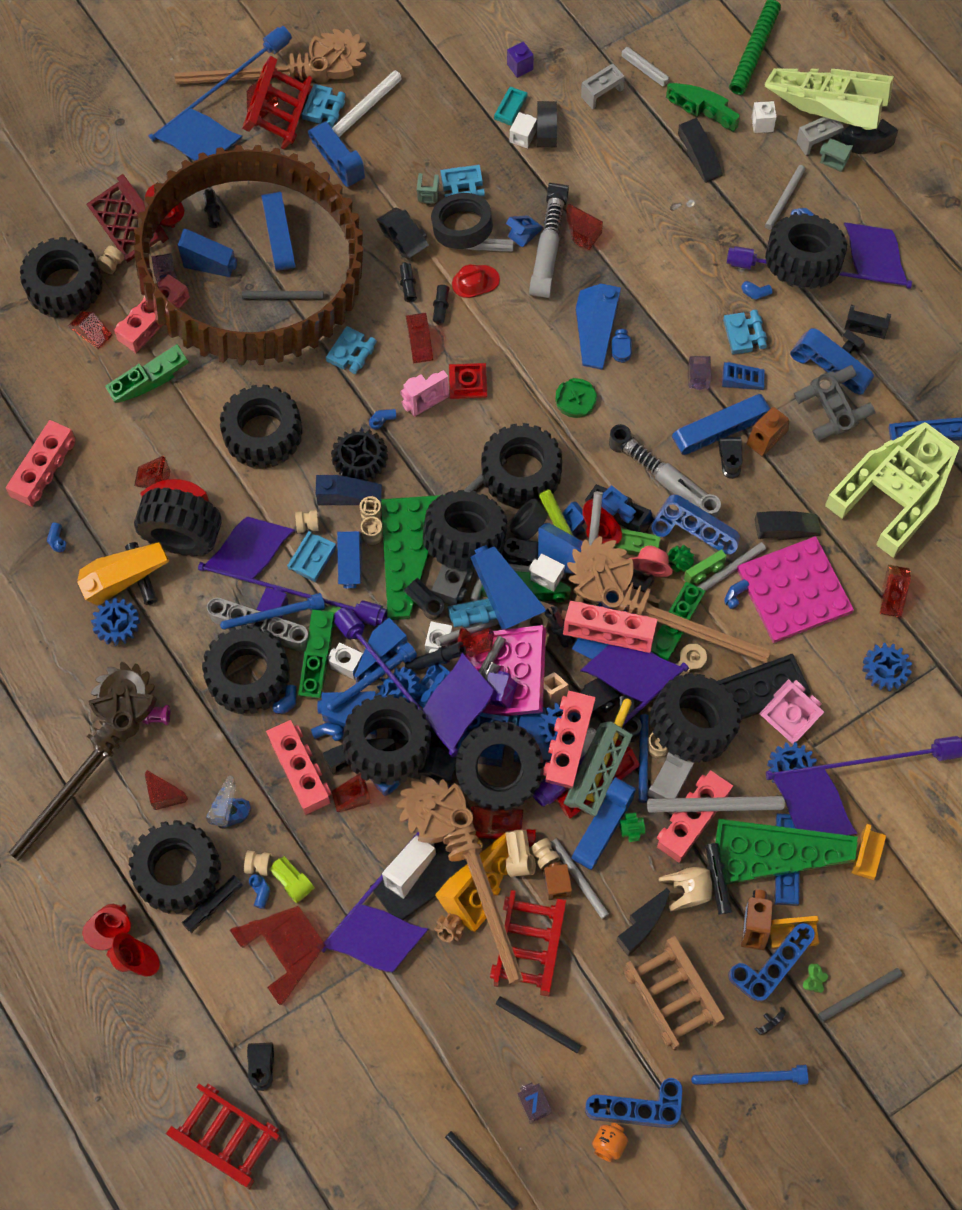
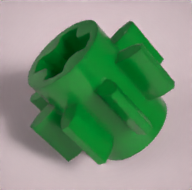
M682 545V547H673L669 551L668 564L671 565L672 570L676 572L682 570L685 572L692 567L694 554L690 552V548Z
M636 812L625 814V820H620L621 836L628 837L629 842L640 841V835L645 834L643 817L638 818Z

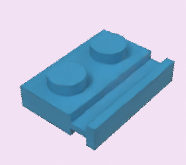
M308 531L287 567L289 570H293L297 574L316 582L335 551L336 544Z

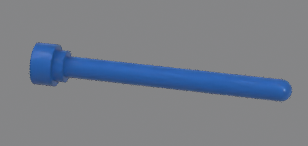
M321 593L313 594L310 598H307V601L222 621L220 627L225 630L310 609V611H322L325 609L324 600Z
M405 643L399 648L397 655L387 661L385 665L391 670L401 662H411L417 657V653L411 644ZM380 666L330 701L326 706L329 711L335 710L382 677L386 672Z
M796 1065V1068L786 1071L693 1075L691 1082L695 1085L792 1080L793 1083L797 1082L798 1085L808 1084L807 1065Z

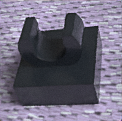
M848 329L843 334V341L846 343L842 348L849 354L853 352L854 348L861 352L865 347V341Z

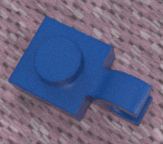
M612 485L603 493L601 507L614 516L618 512L620 517L629 523L636 513L635 509L626 504L628 498Z

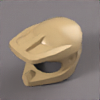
M691 867L658 878L661 883H674V888H684L685 890L681 898L677 901L671 900L669 902L670 912L697 906L712 899V880L710 870L706 868Z

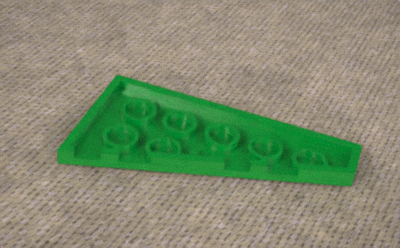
M440 495L381 499L387 614L391 620L410 619L414 602L407 596L404 590L416 578L420 581L422 579L423 570L429 555L428 550L423 544L425 514L430 503Z
M718 819L715 843H719L722 863H725L726 866L724 873L728 885L855 862L858 837Z

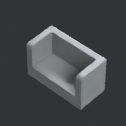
M612 63L582 82L581 98L591 109H594L596 107V98L614 87L619 92L623 91L625 76Z
M822 117L799 127L796 142L804 154L809 155L812 145L830 137L840 141L844 127L840 121Z
M668 753L655 782L648 790V796L652 799L677 798L692 771L694 763L689 760H682L676 754L673 756Z

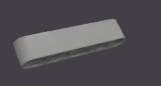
M213 598L207 604L210 619L218 625L222 621L233 619L237 615L245 616L260 612L222 598ZM218 608L223 609L220 613H213ZM278 617L258 621L263 622V625L260 626L262 632L264 633L265 630L271 632L273 638L277 637L282 646L295 651H304L307 648L308 631L304 626ZM257 622L246 625L249 626V629H253L254 624ZM277 629H283V630H284V631H283L282 633H280V634H275V633H274V631L277 630ZM296 636H304L300 641L294 640Z

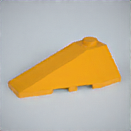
M161 543L150 544L97 558L79 570L77 583L85 600L98 606L169 562V559Z
M506 833L479 854L494 896L498 895L501 890L499 885L503 876L508 875L506 860L509 857ZM466 864L446 881L435 896L447 913L459 916L462 924L475 932L485 921L486 915L469 866Z

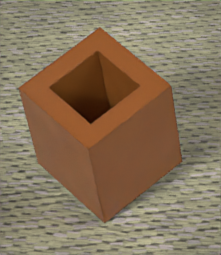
M561 862L549 864L548 867H544L548 900L571 897L572 889L567 864L562 865Z

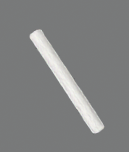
M396 70L393 71L334 125L332 129L337 136L340 137L402 79L401 74Z

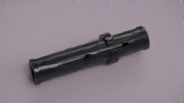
M131 542L125 546L126 551L139 548L137 542ZM149 575L137 581L144 604L151 605L156 603L158 599Z
M462 642L448 647L441 646L437 651L416 657L411 662H405V668L416 672L440 663L447 664L450 660L461 657L462 653L466 655V647L463 646Z
M719 843L704 845L709 864L707 869L710 870L718 915L732 913L733 910L724 873L726 866L725 863H722Z
M232 875L205 902L196 906L197 909L181 922L182 925L192 934L206 919L212 918L211 915L236 891L243 887L241 881L235 875Z

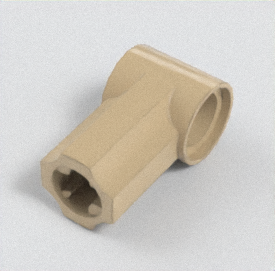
M527 830L505 832L509 857L506 860L508 875L510 877L533 875L536 871V862L534 856L529 851Z

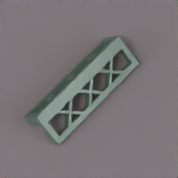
M613 722L600 723L575 777L573 789L569 790L564 801L565 805L570 808L578 807L592 816L597 815L632 738V734ZM616 732L624 737L621 745L615 747L613 741ZM611 752L613 762L611 766L606 767L604 757L607 753ZM602 772L604 782L602 786L596 787L594 779L596 774ZM593 793L595 800L592 808L584 804L587 794Z

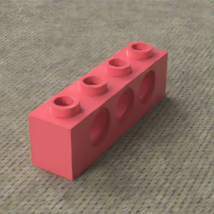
M168 274L158 282L159 290L178 309L190 298L187 286ZM144 297L143 301L137 307H134L123 321L117 324L114 331L119 342L137 353L163 325L157 324L155 310L148 311Z
M48 421L6 486V490L11 498L33 507L36 501L40 500L43 489L52 481L54 472L63 464L65 455L75 444V437L71 429L54 421ZM46 462L45 465L39 466L41 463ZM35 479L34 482L28 483L30 480Z
M570 601L565 617L563 635L650 653L657 619Z
M568 691L567 697H562L560 709L563 710L562 718H557L554 731L558 732L556 741L551 740L548 753L552 754L550 763H545L543 771L547 783L573 789L595 697L573 691ZM577 712L581 718L578 722L573 723L568 720V714ZM565 734H571L574 736L575 741L567 745L563 743L562 737ZM559 756H566L569 759V764L565 767H560L557 765L556 759Z
M289 720L267 730L266 733L305 815L330 804L328 796L332 795L326 782L322 784L319 776H322V773L317 763L312 764L310 757L313 755L308 744L303 745L300 740L303 734L299 726H294L292 721ZM289 744L297 745L294 750L288 751L285 749ZM298 763L306 764L301 770L295 769ZM308 782L315 783L312 789L304 788V785Z
M710 770L707 776L703 774L696 783L698 788L694 793L689 792L686 798H701L702 794H708L711 798L728 797L733 785ZM717 811L696 812L699 815L698 819L689 818L688 812H674L670 819L672 824L668 829L664 827L657 836L659 840L657 848L680 863ZM682 829L685 831L686 836L678 837L674 831Z

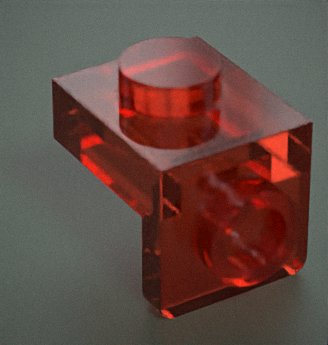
M463 627L459 630L457 643L462 642L463 646L466 647V654L469 657H473L492 650L494 632L487 628L471 634Z

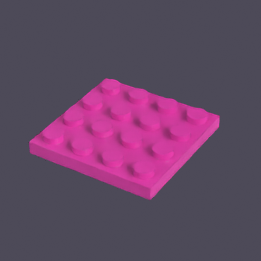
M816 536L737 566L741 580L745 579L749 583L747 592L773 643L852 614L854 611Z
M543 625L474 633L461 638L463 646L466 647V658L478 671L497 637L501 636L506 639L493 663L501 666L499 671L511 674V678L518 683L510 708L494 706L488 703L482 713L501 716L543 713L546 628Z

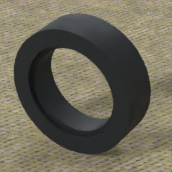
M457 193L447 196L435 205L431 213L434 236L439 243L448 248L468 249L484 242L493 229L490 205L484 198L476 194ZM458 212H473L481 217L478 224L466 230H451L443 225L449 216Z

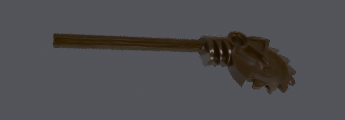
M124 662L120 663V669L107 667L106 670L109 674L101 675L95 679L100 684L91 691V695L97 697L96 699L89 700V705L93 713L101 720L99 723L102 727L100 729L94 727L93 729L97 733L94 736L91 734L86 736L95 744V750L8 852L17 861L23 857L106 757L114 755L112 749L120 748L117 743L119 741L125 742L128 738L134 736L139 730V722L143 721L153 710L157 698L150 694L153 692L155 685H148L150 673L147 671L141 674V669L137 663L134 664L132 670ZM129 720L127 726L121 727L124 721Z

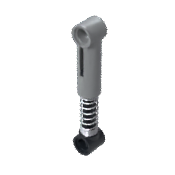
M548 184L546 197L548 207L544 230L540 234L534 271L531 277L530 296L550 298L552 277L560 240L558 229L561 222L559 220H561L560 215H562L563 206L567 204L569 185Z
M618 424L612 427L610 430L609 446L613 451L625 452L630 457H634L635 461L638 460V464L647 467V471L651 470L655 480L674 495L685 498L715 518H718L721 501L717 496L706 493L671 464L661 463L660 459L657 460L656 456L651 455V452L648 453L647 449H643L642 445H638V442L634 440L627 426ZM616 437H622L624 439L618 440L616 439ZM705 507H712L714 510L710 511L705 509Z

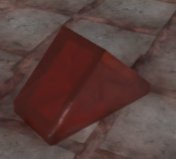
M81 312L68 325L71 330L97 349L102 347L112 337L111 332L93 312Z
M161 456L138 466L134 486L147 488L157 482L168 480L170 468L166 457Z
M148 770L145 772L149 800L154 810L186 803L188 798L184 791Z
M361 773L331 791L337 812L371 804L366 781L361 778Z

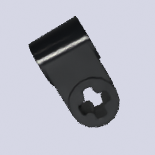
M741 437L719 438V454L723 475L730 479L737 478L741 473L743 461Z
M509 538L504 543L502 556L509 564L530 566L534 559L538 560V542Z
M273 1042L248 1043V1079L256 1090L265 1091L270 1088L273 1082ZM263 1073L265 1077L258 1083L256 1078H259L260 1074Z

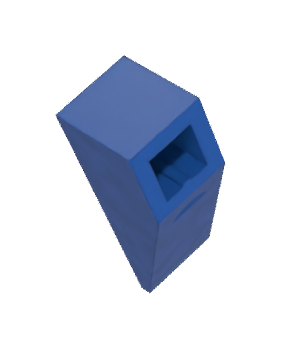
M390 618L372 631L368 641L370 647L384 664L399 651L402 645L408 643L407 635ZM366 648L355 673L356 683L380 667L379 663Z

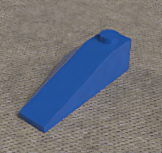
M598 284L580 290L576 304V316L582 366L603 370L620 301L621 287Z

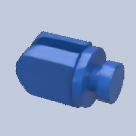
M625 329L616 330L615 336L612 338V356L615 361L621 363L627 362L632 356V340Z

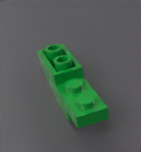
M669 83L667 85L666 98L671 103L683 108L687 113L693 114L696 117L704 113L708 118H712L724 128H728L733 132L738 128L740 114L728 108V99L710 90L680 83Z
M176 344L146 365L142 366L139 363L105 387L115 403L123 402L165 384L175 377L174 372L188 364L189 361L180 346Z
M515 571L539 601L561 603L570 600L571 589L566 584L559 582L553 592L532 581L530 572ZM482 585L483 597H487V594Z
M685 582L669 613L691 621L705 594V590ZM662 624L653 640L651 652L668 661L685 632Z
M312 610L307 648L304 652L299 696L321 698L332 645L334 612Z

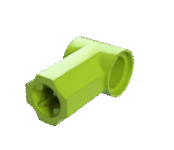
M285 856L276 860L270 867L272 874L285 887L284 889L297 904L315 889L309 879L303 873L300 874Z

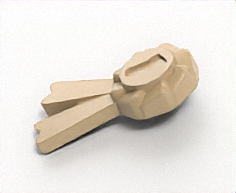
M698 644L686 645L681 650L680 661L676 665L680 666L684 662L688 665L689 670L683 671L680 675L684 676L689 671L700 670L707 661L706 650Z

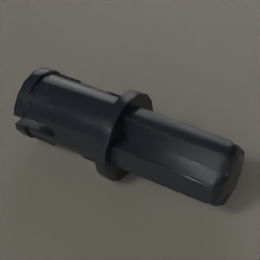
M206 189L203 193L205 201L204 211L207 213L209 226L211 228H218V226L222 225L219 214L220 206L217 204L215 191L213 189Z
M403 262L400 265V285L403 287L404 300L406 302H413L417 299L415 291L416 279L413 278L411 264Z
M447 285L437 286L436 299L433 301L434 312L432 320L437 325L445 322L446 309L449 307L447 301L450 288Z

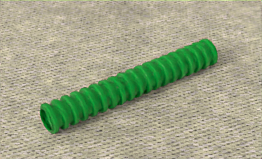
M767 0L763 6V10L729 85V89L734 94L742 95L746 92V88L781 10V4L776 0Z

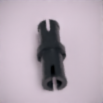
M551 606L553 615L548 608L545 611V616L551 624V630L553 634L557 635L562 647H569L566 639L572 645L574 638L563 635L565 620L562 619L558 608Z

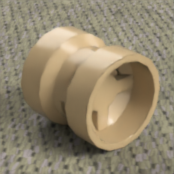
M108 246L104 251L105 254L98 258L97 263L104 272L113 274L117 269V264H121L125 257L117 248Z
M369 496L360 502L362 520L372 516L381 520V503L376 497Z
M310 510L309 513L295 512L297 533H303L306 530L319 531L317 510Z
M367 517L361 523L362 538L367 544L376 545L383 538L382 523L377 517Z
M651 733L649 737L648 752L652 757L663 758L668 754L669 749L663 748L659 744L660 739L656 738L654 733Z
M548 838L538 841L529 849L530 853L539 859L537 864L541 870H544V867H548L549 864L555 863L560 859L557 851H552V843Z
M248 850L245 857L244 873L253 874L257 872L262 876H268L271 867V853L257 854L255 851Z

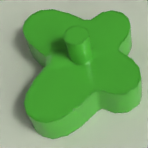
M810 964L808 968L809 977L803 982V988L822 993L824 991L822 983L828 979V975L822 972L820 965Z

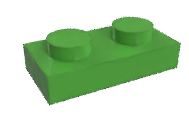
M621 529L622 538L614 546V548L626 550L628 554L639 555L641 549L645 546L651 545L658 548L660 537Z
M719 550L688 569L684 577L685 582L699 584L707 577L706 575L711 572L717 573L724 567L726 554L723 550Z

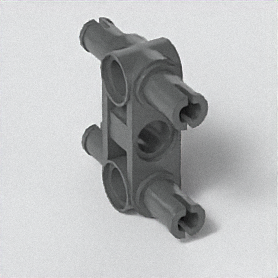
M852 365L835 373L830 371L812 380L809 386L794 393L798 404L815 396L818 397L829 418L828 423L812 431L817 441L833 434L840 435L858 426L859 421L876 413L871 402L855 410L850 408L840 388V384L856 376ZM821 380H827V381H829V383H830V388H829V389H823V388H821V386H820V384H819L820 381H821ZM846 417L849 420V426L842 427L838 422L839 418Z

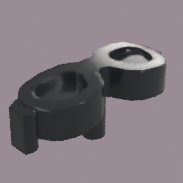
M780 1007V1012L773 1019L768 1013H765L763 1016L768 1023L759 1029L757 1027L754 1028L759 1035L769 1032L780 1023L786 1011Z

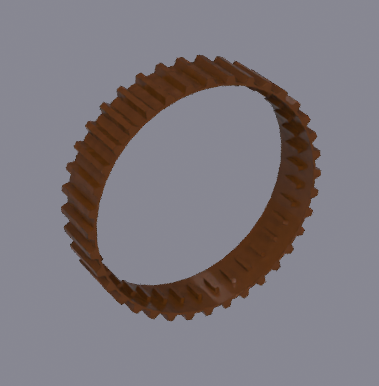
M236 145L235 149L225 151L222 147L216 149V154L207 156L203 152L199 153V159L192 163L184 160L181 162L182 168L177 172L169 170L166 173L167 180L164 183L157 182L154 185V196H146L144 199L145 211L138 213L139 228L134 229V252L141 295H145L146 307L148 311L155 310L157 324H166L168 335L171 338L179 336L183 339V347L188 349L194 346L200 349V355L203 357L209 354L216 355L219 358V362L222 363L229 358L237 359L238 365H244L247 360H256L258 365H264L266 359L274 358L278 363L283 362L284 356L291 353L299 357L302 355V349L307 346L315 349L318 347L319 339L322 336L330 338L333 335L335 324L343 325L345 322V311H352L354 296L359 294L364 248L362 246L363 230L359 229L358 213H352L353 202L351 198H343V187L340 184L333 185L330 182V174L327 171L319 173L315 170V163L310 161L305 164L298 161V155L295 153L288 157L282 155L279 148H274L271 152L263 151L261 145H255L253 150H244L241 145ZM238 181H258L285 186L317 202L334 218L342 229L345 240L349 243L348 254H352L349 256V269H347L346 281L344 284L342 283L341 289L335 297L320 311L288 327L261 332L230 331L213 327L195 320L180 311L162 294L158 284L154 283L149 262L150 241L153 239L154 232L160 222L184 199L215 185Z

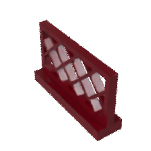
M122 174L117 177L119 182L86 205L117 249L122 252L125 257L124 259L128 263L135 258L134 250L129 254L125 253L126 244L135 245V240H128L129 232H134V229L137 228L131 227L133 219H138L139 212L145 211V205L130 182ZM120 190L122 192L120 200L111 199L112 194ZM99 203H105L103 211H95L93 207ZM110 204H119L117 212H108ZM123 205L131 206L130 214L121 213ZM107 216L115 217L113 225L105 224ZM128 218L127 226H118L119 219ZM160 224L154 232L153 239L150 241V247L160 240L164 243L169 239ZM116 230L125 231L123 239L115 238Z

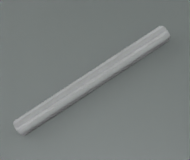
M783 796L648 799L647 801L648 812L783 810L785 807Z

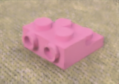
M443 370L432 374L427 380L422 375L412 377L403 384L404 389L400 391L404 399L401 401L404 409L407 412L410 411L415 417L449 397L448 375Z
M788 679L773 695L772 701L759 714L787 740L794 744L824 711L819 708L822 705L820 701L813 695L809 698L803 693L806 689L797 680L792 683Z

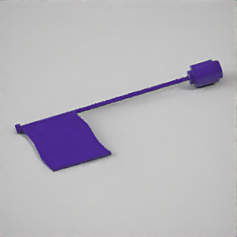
M844 222L850 239L852 259L858 274L841 272L840 276L903 285L911 289L912 281H907L901 266L898 242L894 232L891 229ZM734 246V248L729 247L726 264H731V267L751 269V266H755L756 262L766 264V259L757 258L754 249Z
M246 517L233 529L222 547L206 564L200 562L198 565L199 571L207 570L268 588H279L286 593L304 598L311 597L310 594L254 579L269 564L281 544L295 532V529ZM323 598L326 604L351 609L361 622L377 627L387 618L388 610L379 604L362 600L360 604L357 603L353 607Z
M347 607L339 609L334 614L335 625L349 640L358 638L410 702L412 701L417 704L361 636L364 630V624L351 609ZM463 653L454 669L435 689L423 709L432 730L450 750L449 754L451 757H455L459 753V750L456 748L468 727L486 708L494 693V689Z
M609 644L580 671L595 676L618 692L642 702L626 717L624 726L661 692L669 680H673L674 677L679 676L683 671L686 672L689 670V667L684 662L680 666L658 657L652 652L648 653ZM585 755L582 758H580L578 766L582 764ZM545 778L541 781L539 788L534 791L533 798L542 807H545L547 804L550 805L566 789L563 786L547 783Z
M951 736L935 739L931 749L773 773L772 771H766V779H773L784 797L796 829L841 835L858 834L849 821L839 793L825 769L930 753L938 761L957 759L962 757V737Z
M381 875L324 943L319 944L317 948L323 953L330 949L347 954L375 969L393 973L429 928L409 924L386 911L362 905L382 882L383 876Z

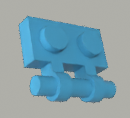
M314 84L301 114L302 119L321 124L322 119L327 118V123L330 127H333L339 119L340 109L345 104L344 98L346 94L340 91L335 96L332 95V88ZM328 104L333 105L332 110L327 109Z
M480 165L440 170L443 191H452V193L444 194V197L457 193H472L485 197L484 189L476 190L477 186H483ZM469 188L470 191L458 192V189Z
M758 310L750 311V319L745 318L744 312L724 315L723 321L732 355L752 352V344L758 343L759 349L767 347L766 332L763 331V320L759 316ZM748 328H754L755 334L750 335Z
M346 326L326 356V361L343 370L350 364L349 371L356 374L359 369L363 368L367 356L371 355L374 351L377 340L370 337L367 342H363L365 339L364 334ZM360 350L359 355L354 357L356 351Z
M488 598L447 606L454 628L460 626L466 628L470 627V624L480 622L486 624L490 620L497 619Z

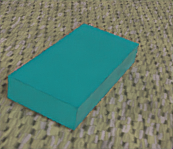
M510 86L494 114V120L512 126L528 97V93Z

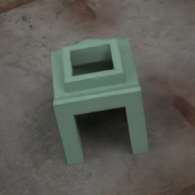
M832 139L828 143L824 142L819 153L822 154L820 163L842 172L850 158L853 145L846 146V144Z
M419 173L417 182L418 202L427 204L438 203L439 175H434L433 187L422 186L423 174Z

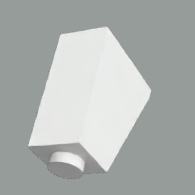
M416 835L382 873L385 886L404 899L436 855L435 848L433 847L434 843L420 842Z

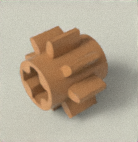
M449 913L447 917L443 915L439 917L434 930L437 931L438 937L442 941L451 943L453 939L456 941L460 940L465 925H462V920L459 916Z

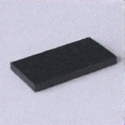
M793 653L716 681L719 685L723 684L727 688L726 691L728 693L731 692L734 696V702L738 703L740 709L738 713L741 714V720L759 714L772 701L773 695L788 679L792 683L797 680L806 689L803 692L806 696L811 693Z
M443 841L434 843L433 847L435 848L436 855L404 899L387 888L384 880L376 887L373 893L389 914L404 920L435 898V894L446 881L468 863L465 859L456 862L450 861L448 855L451 852H447L445 849L447 844H444Z

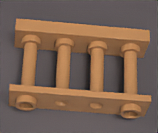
M675 936L666 941L665 952L637 968H634L631 961L626 963V971L624 972L628 982L635 984L662 1030L661 1038L667 1047L671 1046L673 1051L678 1049L680 1044L677 1039L706 1022L708 1024L712 1023L716 1027L723 1023L725 1019ZM669 960L671 962L675 961L678 966L676 973L652 987L646 988L640 976ZM680 981H687L691 988L689 993L659 1010L652 997ZM694 1001L696 1003L699 1001L703 1008L702 1014L671 1030L664 1018Z

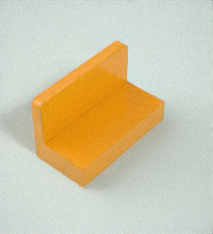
M866 824L862 831L851 873L874 880L886 835L871 831V825Z
M818 916L771 920L769 935L771 949H777L790 931L802 923L810 925L815 933L814 939L809 946L818 945ZM805 930L797 931L800 935L793 943L797 945L800 940L807 939Z

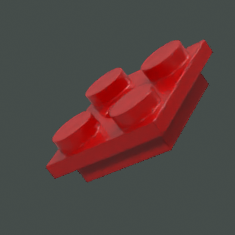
M486 363L449 364L450 399L487 398ZM465 377L473 378L471 382H465L462 379Z

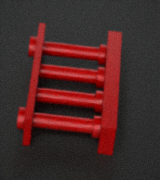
M270 56L263 65L242 129L250 132L254 126H260L284 138L281 148L285 149L289 144L292 145L296 139V126L306 96L308 97L312 90L310 85L312 77L308 76L301 83L278 71V68L275 67L278 59ZM271 78H276L300 90L297 99L273 87L270 83ZM269 93L293 105L292 115L267 103V100L264 99L265 95ZM260 110H265L289 122L287 131L262 119L259 115Z
M511 890L510 897L505 896L503 910L507 911L504 924L507 935L511 932L543 938L546 942H549L548 951L543 950V952L512 947L515 957L539 961L542 965H545L543 974L534 975L521 972L523 981L520 982L537 985L536 987L541 988L540 995L549 997L566 900L557 899L556 906H542L516 901V891ZM513 910L549 916V919H553L552 928L547 927L546 930L511 923ZM498 955L497 965L492 964L490 979H494L495 987L499 986L500 978L508 979L505 969H502L503 964L500 955Z
M207 1083L205 1087L198 1084L196 1088L203 1093L202 1097L183 1126H179L178 1129L171 1126L166 1135L250 1190L255 1182L250 1177L252 1174L250 1171L271 1138L277 1142L281 1141L282 1138L277 1134L279 1129L268 1122L264 1126L218 1096L219 1091ZM212 1099L222 1105L223 1108L203 1139L195 1142L189 1138L192 1134L190 1131ZM233 1112L242 1118L243 1121L223 1152L215 1155L209 1151L212 1147L210 1144L230 1113ZM253 1125L262 1131L263 1134L242 1166L239 1165L237 1169L230 1164L232 1160L230 1157L250 1126Z

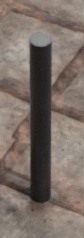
M500 996L496 1001L497 1006L573 1052L578 1053L582 1047L579 1043Z
M450 1131L445 1136V1139L509 1208L514 1210L519 1205L518 1201L464 1143Z

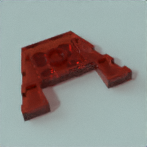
M299 906L230 929V932L242 948L260 935H263L287 971V973L267 987L279 1005L286 1001L326 945Z

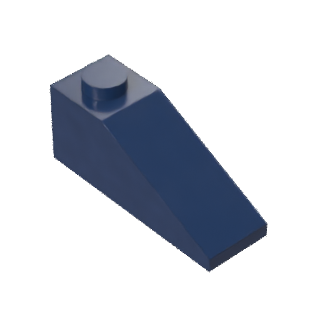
M316 475L315 495L317 504L360 505V502L369 496L376 497L381 503L382 484L341 475Z

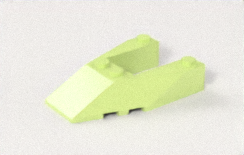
M774 68L765 82L766 88L802 111L859 126L865 130L877 129L881 119L882 107L888 106L891 99L894 76L841 69H831V73L818 72L819 69H811L810 72H798V69Z
M924 422L903 433L901 437L884 443V446L874 451H869L829 494L825 506L843 519L873 485L881 489L904 507L899 515L881 533L876 544L894 558L937 506L959 446Z

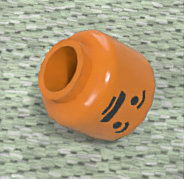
M616 1123L600 1126L592 1141L593 1148L595 1149L594 1153L608 1162L619 1159L628 1144V1138L623 1133L625 1129Z

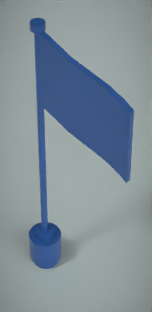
M284 26L277 27L263 38L264 48L156 133L148 135L150 140L154 142L158 139L167 143L194 161L199 159V153L203 152L209 156L216 154V149L222 147L225 151L230 148L243 135L227 130L209 116L195 111L193 108L264 52L278 53L290 43L289 41L292 39L290 32Z

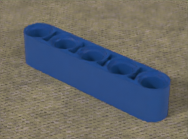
M757 394L678 429L672 434V438L681 454L687 455L719 441V438H726L755 425L771 408L763 395Z

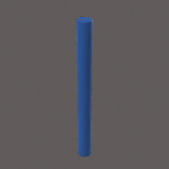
M642 714L640 715L642 726L639 737L638 802L646 803L648 801L649 715Z

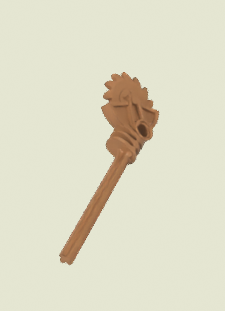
M333 29V34L322 33L321 37L323 39L317 36L313 37L309 46L310 57H308V52L305 54V58H301V53L298 54V58H294V54L291 53L290 64L276 68L295 80L299 78L300 81H303L304 78L311 76L314 82L320 84L327 82L329 79L349 78L354 76L353 68L360 67L361 63L359 61L367 56L363 52L366 48V43H360L359 34L352 37L349 29H346L344 33L338 29ZM262 68L243 69L229 81L259 79ZM236 69L175 73V83L220 82Z
M599 536L593 541L591 546L588 540L585 539L581 546V552L573 549L572 555L575 563L568 562L567 566L575 574L569 577V581L578 584L573 591L579 597L590 602L601 603L603 607L608 609L627 610L628 613L656 618L658 623L761 662H767L770 650L650 606L647 603V599L651 589L647 588L645 593L640 591L641 585L638 590L633 589V582L628 587L633 576L632 558L628 560L622 558V556L626 555L627 551L613 548L616 544L615 540L602 544V537ZM614 593L617 595L618 601L610 603L607 601L606 595Z
M426 777V784L420 781H412L411 785L413 788L401 791V795L405 798L398 802L396 806L397 809H404L400 815V823L408 821L410 834L414 833L417 829L419 832L418 841L438 843L443 841L444 844H447L445 849L447 852H451L448 855L450 861L467 860L509 984H518V982L523 981L479 856L482 848L481 845L477 844L479 839L475 835L476 831L472 822L473 815L466 808L465 798L461 789L455 783L448 789L444 779L440 781L439 785L430 777ZM462 820L466 824L460 825L457 824L455 821Z

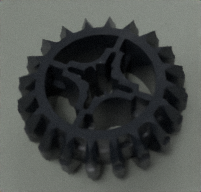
M361 427L359 432H356L355 429L351 430V434L345 431L344 438L338 436V443L333 444L334 450L331 451V456L333 457L331 459L332 464L335 466L337 473L340 472V475L359 480L364 479V481H368V477L375 480V473L381 475L382 468H386L388 449L383 438L379 439L378 433L372 435L370 429L365 433ZM368 446L373 448L377 454L373 455L372 452L368 451ZM343 456H347L352 461V464L346 463Z

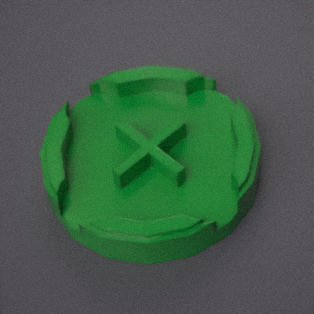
M569 379V381L561 383L556 390L555 402L557 408L568 417H584L591 413L596 406V391L591 383L584 379Z

